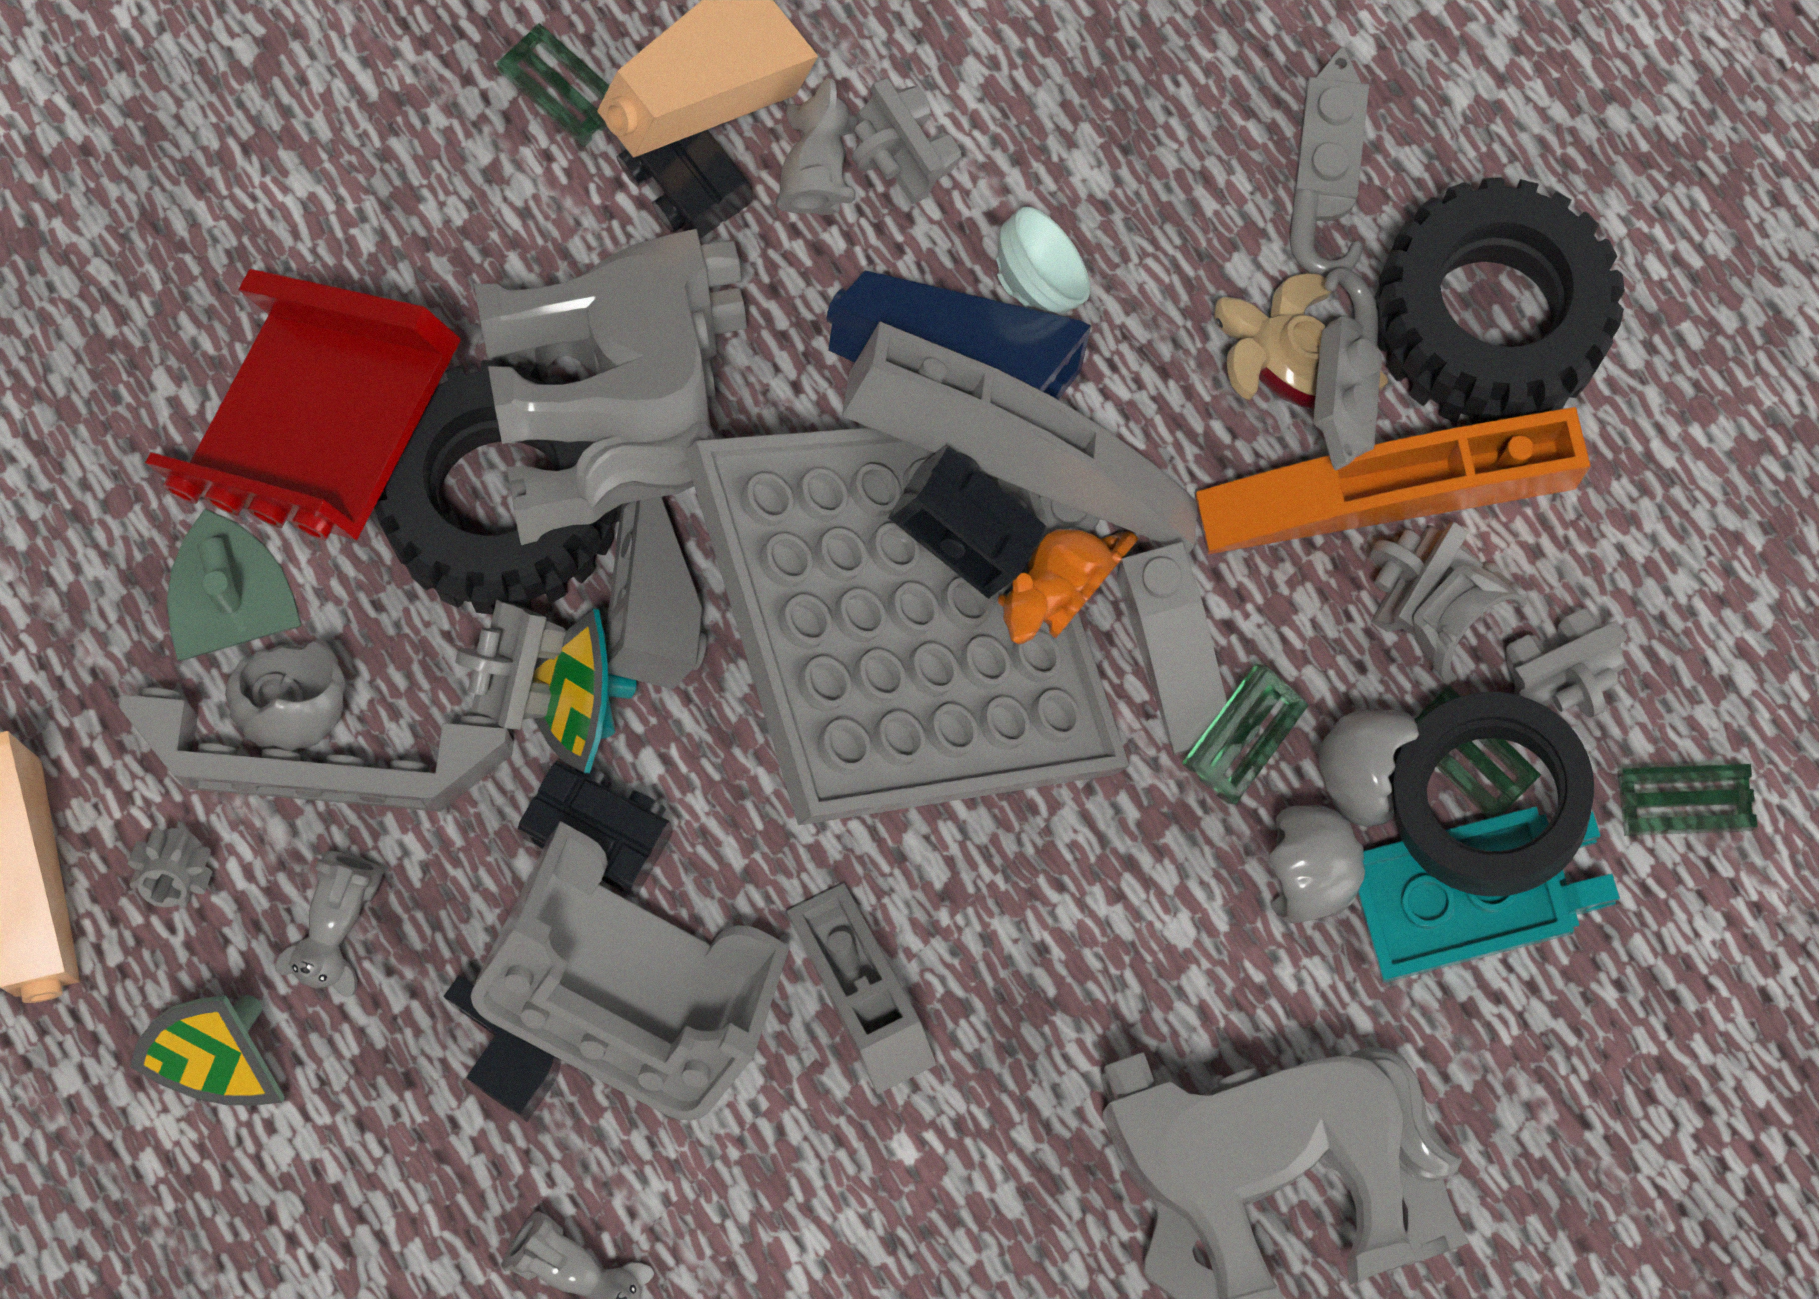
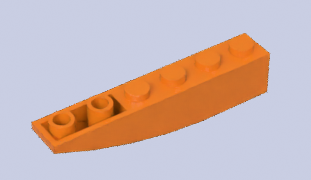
M1576 407L1451 428L1375 444L1374 449L1356 457L1350 464L1338 470H1334L1330 455L1200 490L1196 492L1195 498L1207 553L1214 554L1576 490L1591 465Z

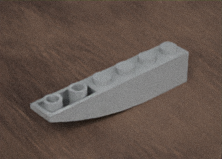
M879 322L849 372L842 411L843 417L919 446L926 451L937 453L943 447L949 445L957 453L965 454L974 459L984 474L992 475L1035 492L1042 497L1050 498L1093 515L1098 519L1108 521L1148 537L1156 542L1172 545L1183 541L1186 553L1188 554L1195 546L1197 517L1196 500L1157 466L1111 432L1056 398L994 367Z

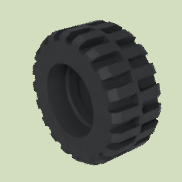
M1502 177L1483 178L1478 190L1472 191L1469 183L1463 182L1448 188L1442 202L1439 198L1435 197L1427 200L1417 209L1413 221H1406L1397 234L1378 280L1379 287L1375 295L1376 308L1379 311L1380 320L1378 323L1377 344L1380 351L1387 352L1391 350L1392 354L1387 368L1395 380L1402 381L1407 377L1413 383L1409 395L1422 406H1425L1430 399L1443 406L1440 417L1457 423L1460 415L1464 414L1474 417V424L1497 421L1499 418L1508 419L1536 414L1537 412L1542 413L1563 409L1569 397L1576 398L1588 385L1614 343L1612 339L1621 325L1624 308L1618 302L1625 292L1623 274L1618 270L1610 271L1618 256L1610 240L1605 238L1598 241L1594 236L1599 224L1586 211L1578 217L1568 209L1572 199L1558 191H1555L1553 197L1550 198L1537 193L1538 183L1522 179L1519 180L1516 188L1504 187V179ZM1478 262L1503 264L1520 271L1539 287L1548 302L1553 323L1549 334L1537 342L1518 347L1492 345L1471 336L1454 321L1445 306L1441 293V283L1444 277L1454 269Z
M482 360L481 371L466 374L463 364L445 370L448 381L436 387L374 509L379 524L400 563L407 567L412 579L423 589H435L441 601L459 608L463 605L464 601L472 603L476 613L493 615L496 600L514 602L532 610L530 602L532 598L546 594L551 604L566 596L563 584L572 577L582 584L595 571L591 560L596 553L599 555L607 554L614 539L611 524L619 522L621 505L605 513L594 523L553 529L541 535L538 541L524 545L520 543L518 530L501 535H476L462 531L448 522L442 513L439 502L441 487L448 472L463 456L472 450L490 443L502 442L488 366H503L501 360ZM522 362L516 364L515 371L522 378L536 384H568L567 381L556 374L550 375L544 381L541 379L537 366ZM556 440L517 441V443L531 446L546 454L551 460L555 471L570 469L577 465L582 453L595 443L591 441L563 442Z

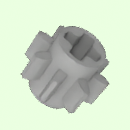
M156 827L153 829L148 843L140 841L135 843L127 863L135 869L129 885L131 888H138L141 896L155 906L174 907L179 905L185 908L192 892L204 894L213 872L208 867H205L211 850L209 847H202L200 841L185 829L170 828L162 831Z

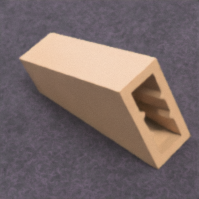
M701 0L616 72L597 112L606 122L609 130L618 137L634 158L793 97L801 88L818 55L773 0Z
M9 731L0 732V988L15 997L22 996V1002L24 1003L43 1002L60 997L63 994L61 986L78 983L80 978L41 759Z

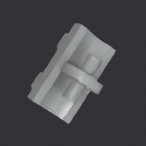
M886 78L872 84L870 88L872 92L871 99L856 116L859 124L855 127L854 131L862 143L853 152L852 160L860 171H868L878 167L886 180L895 178L911 204L927 198L936 181L954 170L961 157V150L950 134L943 132L927 138L921 130L920 126L925 125L931 111L929 101L919 86L895 90L890 80Z
M1450 522L1445 530L1432 527L1425 528L1421 537L1410 530H1404L1397 544L1386 540L1377 541L1370 552V556L1382 569L1374 584L1379 589L1388 593L1371 622L1386 632L1404 629L1406 632L1416 636L1413 626L1414 614L1435 591L1440 582L1443 583L1459 566L1471 565L1482 568V562L1462 544L1469 532L1457 523Z
M496 600L490 629H481L477 649L458 648L455 663L472 669L467 690L475 694L471 712L494 719L503 728L518 730L521 729L523 719L545 717L551 698L549 684L534 679L533 673L537 657L555 660L561 654L566 634L565 629L547 621L545 616L514 602Z
M1583 608L1566 616L1558 624V638L1563 643V646L1549 653L1536 635H1526L1510 643L1507 646L1506 663L1515 681L1514 694L1535 700L1544 706L1554 703L1560 712L1578 705L1589 718L1603 713L1606 707L1602 692L1618 685L1615 673L1624 669L1625 666L1621 643L1626 641V632L1617 620L1604 626L1587 608Z

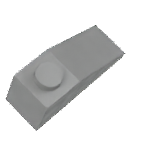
M661 497L621 505L605 645L609 674L674 689L691 670H697L700 667L706 651L707 638L705 633L700 632L701 603Z
M1183 541L1122 558L1117 575V583L1173 756L1234 739L1235 733L1203 602Z
M845 883L787 910V915L876 1093L879 1094L936 1066L937 1064L921 1021Z

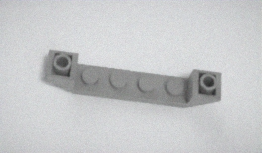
M162 688L142 689L141 696L120 694L119 708L171 774L189 790L441 812L511 757L514 746L507 728H499L498 722L494 719L481 716L461 717L460 724L442 723L436 773H428L429 766L423 763L405 760L391 761L389 769L364 767L365 761L363 759L347 755L326 756L325 763L301 761L300 754L280 749H265L262 751L261 758L237 756V749L212 743L199 744L198 751L192 752L198 715L185 700H181L180 693Z

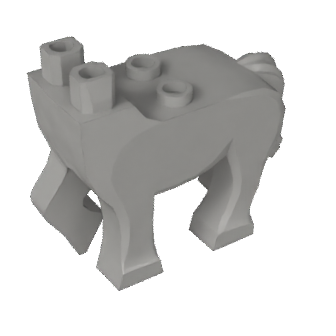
M692 229L631 245L603 259L585 274L565 283L525 290H507L499 284H474L487 358L489 360H501L503 366H488L502 444L524 440L595 442L582 453L577 465L570 469L550 471L530 466L507 467L521 545L536 542L541 535L553 529L594 523L605 513L621 504L675 495L694 487L684 451L697 440L716 439L711 431L707 398L715 396L714 380L709 361L717 354L715 335L747 329L744 302L740 288L709 293L710 287L742 281L740 263L734 241L700 245L697 229ZM569 356L578 360L596 375L582 381L564 385H542L522 378L515 371V367L518 362L537 366L541 379L545 380L549 365L558 357Z
M1367 1047L1354 1051L1348 1056L1341 1055L1312 1060L1259 1078L1256 1068L1248 1069L1219 1080L1217 1082L1219 1087L1211 1090V1096L1189 1094L1171 1081L1156 1086L1144 1052L1108 1064L1104 1068L1106 1073L1102 1074L1100 1078L1109 1104L1103 1111V1121L1131 1181L1155 1209L1154 1232L1143 1262V1273L1150 1283L1171 1299H1284L1269 1273L1256 1244L1244 1206L1265 1199L1293 1183L1318 1162L1337 1171L1349 1186L1356 1205L1357 1233L1347 1258L1349 1285L1391 1269L1404 1268L1469 1243L1454 1212L1444 1183V1179L1449 1178L1458 1171L1462 1158L1446 1148L1435 1136L1428 1123L1426 1105L1416 1074L1404 1057L1388 1048ZM1198 1238H1200L1210 1259L1212 1270L1195 1261L1192 1250Z

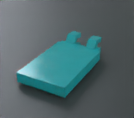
M1536 806L1445 831L1457 841L1480 850L1502 851L1517 848L1530 842L1550 822H1548L1546 814L1539 815ZM1593 811L1591 812L1587 832L1580 848L1596 844V839L1601 836ZM1403 841L1364 851L1365 875L1357 893L1382 983L1572 935L1574 927L1580 926L1577 915L1614 906L1616 904L1615 901L1620 899L1612 873L1567 885L1563 870L1544 884L1514 895L1480 896L1465 893L1445 885L1428 874L1410 855Z

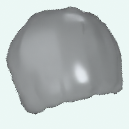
M317 639L305 648L280 645L270 650L262 649L250 657L242 658L234 672L229 676L225 696L230 707V718L241 728L246 739L265 747L276 746L282 750L292 751L319 744L340 720L343 710V692L346 684L335 654L329 647Z
M1394 709L1354 711L1340 718L1330 733L1324 738L1320 747L1319 766L1324 777L1326 790L1331 796L1337 812L1351 823L1369 827L1385 824L1393 818L1394 773L1398 755L1404 744L1417 739L1419 736L1417 724L1409 713Z
M1317 805L1291 806L1282 810L1276 817L1278 828L1276 848L1270 854L1269 861L1282 883L1283 893L1273 902L1272 910L1279 918L1288 923L1324 919L1342 913L1354 901L1365 875L1363 845L1355 838L1350 822L1339 812Z

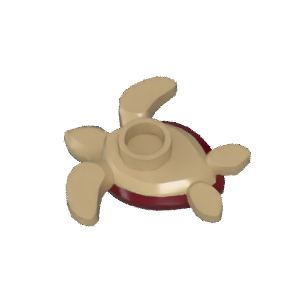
M1306 273L1294 275L1285 280L1274 293L1270 318L1254 304L1240 298L1223 297L1217 301L1214 317L1218 327L1225 334L1240 340L1227 354V369L1232 387L1243 398L1250 400L1255 395L1260 380L1272 393L1283 400L1308 409H1315L1322 330L1326 327L1316 318L1304 314L1308 307L1327 299L1332 291H1328L1325 288V277L1319 274ZM1381 370L1379 391L1388 383L1387 376Z

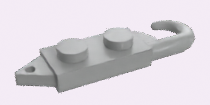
M1343 47L1336 52L1316 78L1309 77L1307 82L1290 234L1292 254L1300 267L1310 274H1319L1325 278L1335 268L1352 270L1359 262L1363 250V244L1360 241H1355L1352 243L1348 254L1343 258L1327 260L1321 257L1314 247L1316 222L1343 218L1352 211L1358 196L1369 84L1361 83ZM1340 64L1344 66V68L1340 69L1337 68L1335 65Z
M1335 268L1327 275L1325 288L1328 291L1336 290L1338 284H1341L1346 289L1353 301L1355 316L1354 319L1347 316L1339 317L1329 322L1327 328L1322 330L1313 424L1324 434L1334 470L1350 464L1356 457L1374 449L1380 370L1382 367V355L1377 350L1379 311L1376 308L1375 297L1366 282L1358 274L1347 268Z

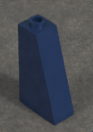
M866 270L847 290L841 288L835 294L829 305L826 317L827 322L832 324L828 351L854 363L879 322H883L994 367L1057 400L1060 399L1082 371L1091 328L1090 324L1081 320Z

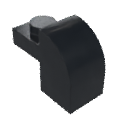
M458 975L443 997L452 1007L495 1035L466 1078L476 1088L528 1122L555 1083L562 1060L496 1026L479 1015L471 1000L474 985Z

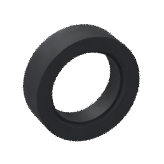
M1480 692L1461 696L1440 705L1417 724L1419 736L1417 739L1404 744L1398 755L1394 773L1393 805L1395 822L1405 847L1414 860L1428 874L1445 885L1465 893L1480 896H1507L1526 892L1544 884L1569 864L1580 848L1587 832L1594 799V776L1588 753L1582 741L1564 719L1548 707L1520 695L1503 692ZM1495 738L1520 744L1537 755L1549 769L1558 794V807L1548 826L1530 842L1517 848L1502 851L1476 849L1450 836L1441 827L1431 811L1427 787L1435 767L1441 759L1456 747L1478 739Z

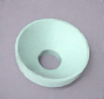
M1023 207L1011 215L1010 219L1005 221L1001 227L998 241L999 256L996 257L999 267L997 276L1006 292L1018 299L1026 308L1035 307L1057 314L1067 313L1087 301L1090 294L1087 270L1076 247L1060 226L1049 216L1032 207Z

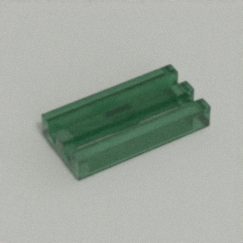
M538 23L496 63L498 71L584 148L592 141V135L597 130L602 131L607 126L606 122L597 112L598 108L596 109L532 50L539 44L601 101L609 85L545 27ZM522 60L586 119L581 123L517 64Z
M1255 664L1182 762V765L1190 772L1197 773L1201 777L1199 780L1207 788L1216 790L1218 792L1217 797L1223 802L1236 805L1309 705L1267 665ZM1279 699L1284 702L1283 706L1227 780L1223 775L1242 749L1251 743L1261 729L1260 725Z
M1448 685L1414 719L1416 724L1435 708L1461 696ZM1485 738L1478 740L1519 779L1516 783L1497 767L1472 741L1456 747L1503 794L1498 801L1449 753L1436 766L1489 819L1501 816L1541 776L1504 739Z
M1751 764L1623 768L1618 773L1624 836L1753 831L1758 827L1757 815L1753 814L1752 803L1755 802L1754 789H1750L1749 779L1752 777ZM1734 782V790L1635 793L1634 788L1635 785ZM1736 805L1737 815L1637 818V808Z

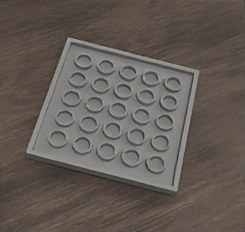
M872 428L697 440L684 451L798 826L1112 776L1129 767L1079 613L1072 618L1057 638H1054L1049 633V625L1043 621L1032 640L1024 644L1014 643L1011 641L1007 625L1003 620L1004 607L998 604L997 601L999 595H1007L1012 590L1013 581L989 599L986 598L888 518L899 498L904 494V490L914 473L936 453L926 451L919 446ZM984 474L1006 493L1020 497L1028 505L1030 513L1047 526L1039 542L1047 534L1051 533L1040 497L1037 493L992 475ZM1029 560L1022 571L1023 573H1027Z

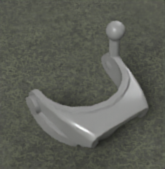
M1485 563L1482 568L1471 565L1459 566L1414 614L1413 626L1418 643L1427 659L1433 664L1434 668L1431 672L1445 685L1449 686L1451 682L1454 683L1458 678L1451 670L1452 657L1459 640L1475 620L1490 607L1506 600L1516 603L1521 608H1524L1527 604L1526 598L1529 595L1519 585L1501 574V569L1496 563Z

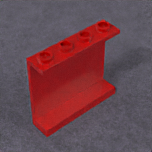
M249 268L238 290L268 314L266 321L190 463L150 452L145 464L166 478L162 485L165 490L187 502L197 504L199 498L204 497L213 506L235 516H239L242 509H246L254 517L274 527L283 528L285 522L289 521L302 532L320 540L326 541L330 533L357 541L461 338L425 306Z

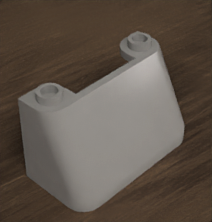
M560 821L546 841L479 973L471 993L472 1004L479 1015L489 1022L649 1107L678 1120L691 1121L700 1119L711 1111L753 1059L790 946L755 927L740 925L726 928L709 945L598 885L608 864L604 850L587 835Z

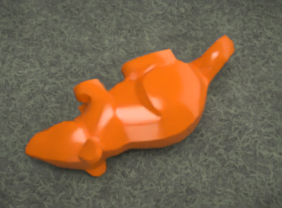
M1058 529L1047 534L1038 543L1030 556L1027 573L1022 572L1013 581V588L1007 595L1002 594L998 597V604L1004 607L1003 620L1007 625L1011 641L1017 644H1024L1032 640L1043 621L1049 625V633L1054 638H1057L1139 538L1131 531L1117 533L1103 539H1098L1093 534L1077 529Z

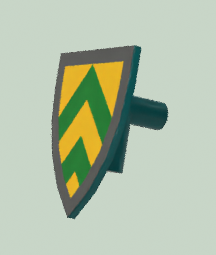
M592 609L566 631L561 654L555 660L537 657L533 673L534 679L549 684L551 692L547 715L543 718H535L547 744L565 763L585 773H590L600 740L608 738L616 732L609 697L630 699L635 694L637 687L636 680L608 673L605 637L598 609Z

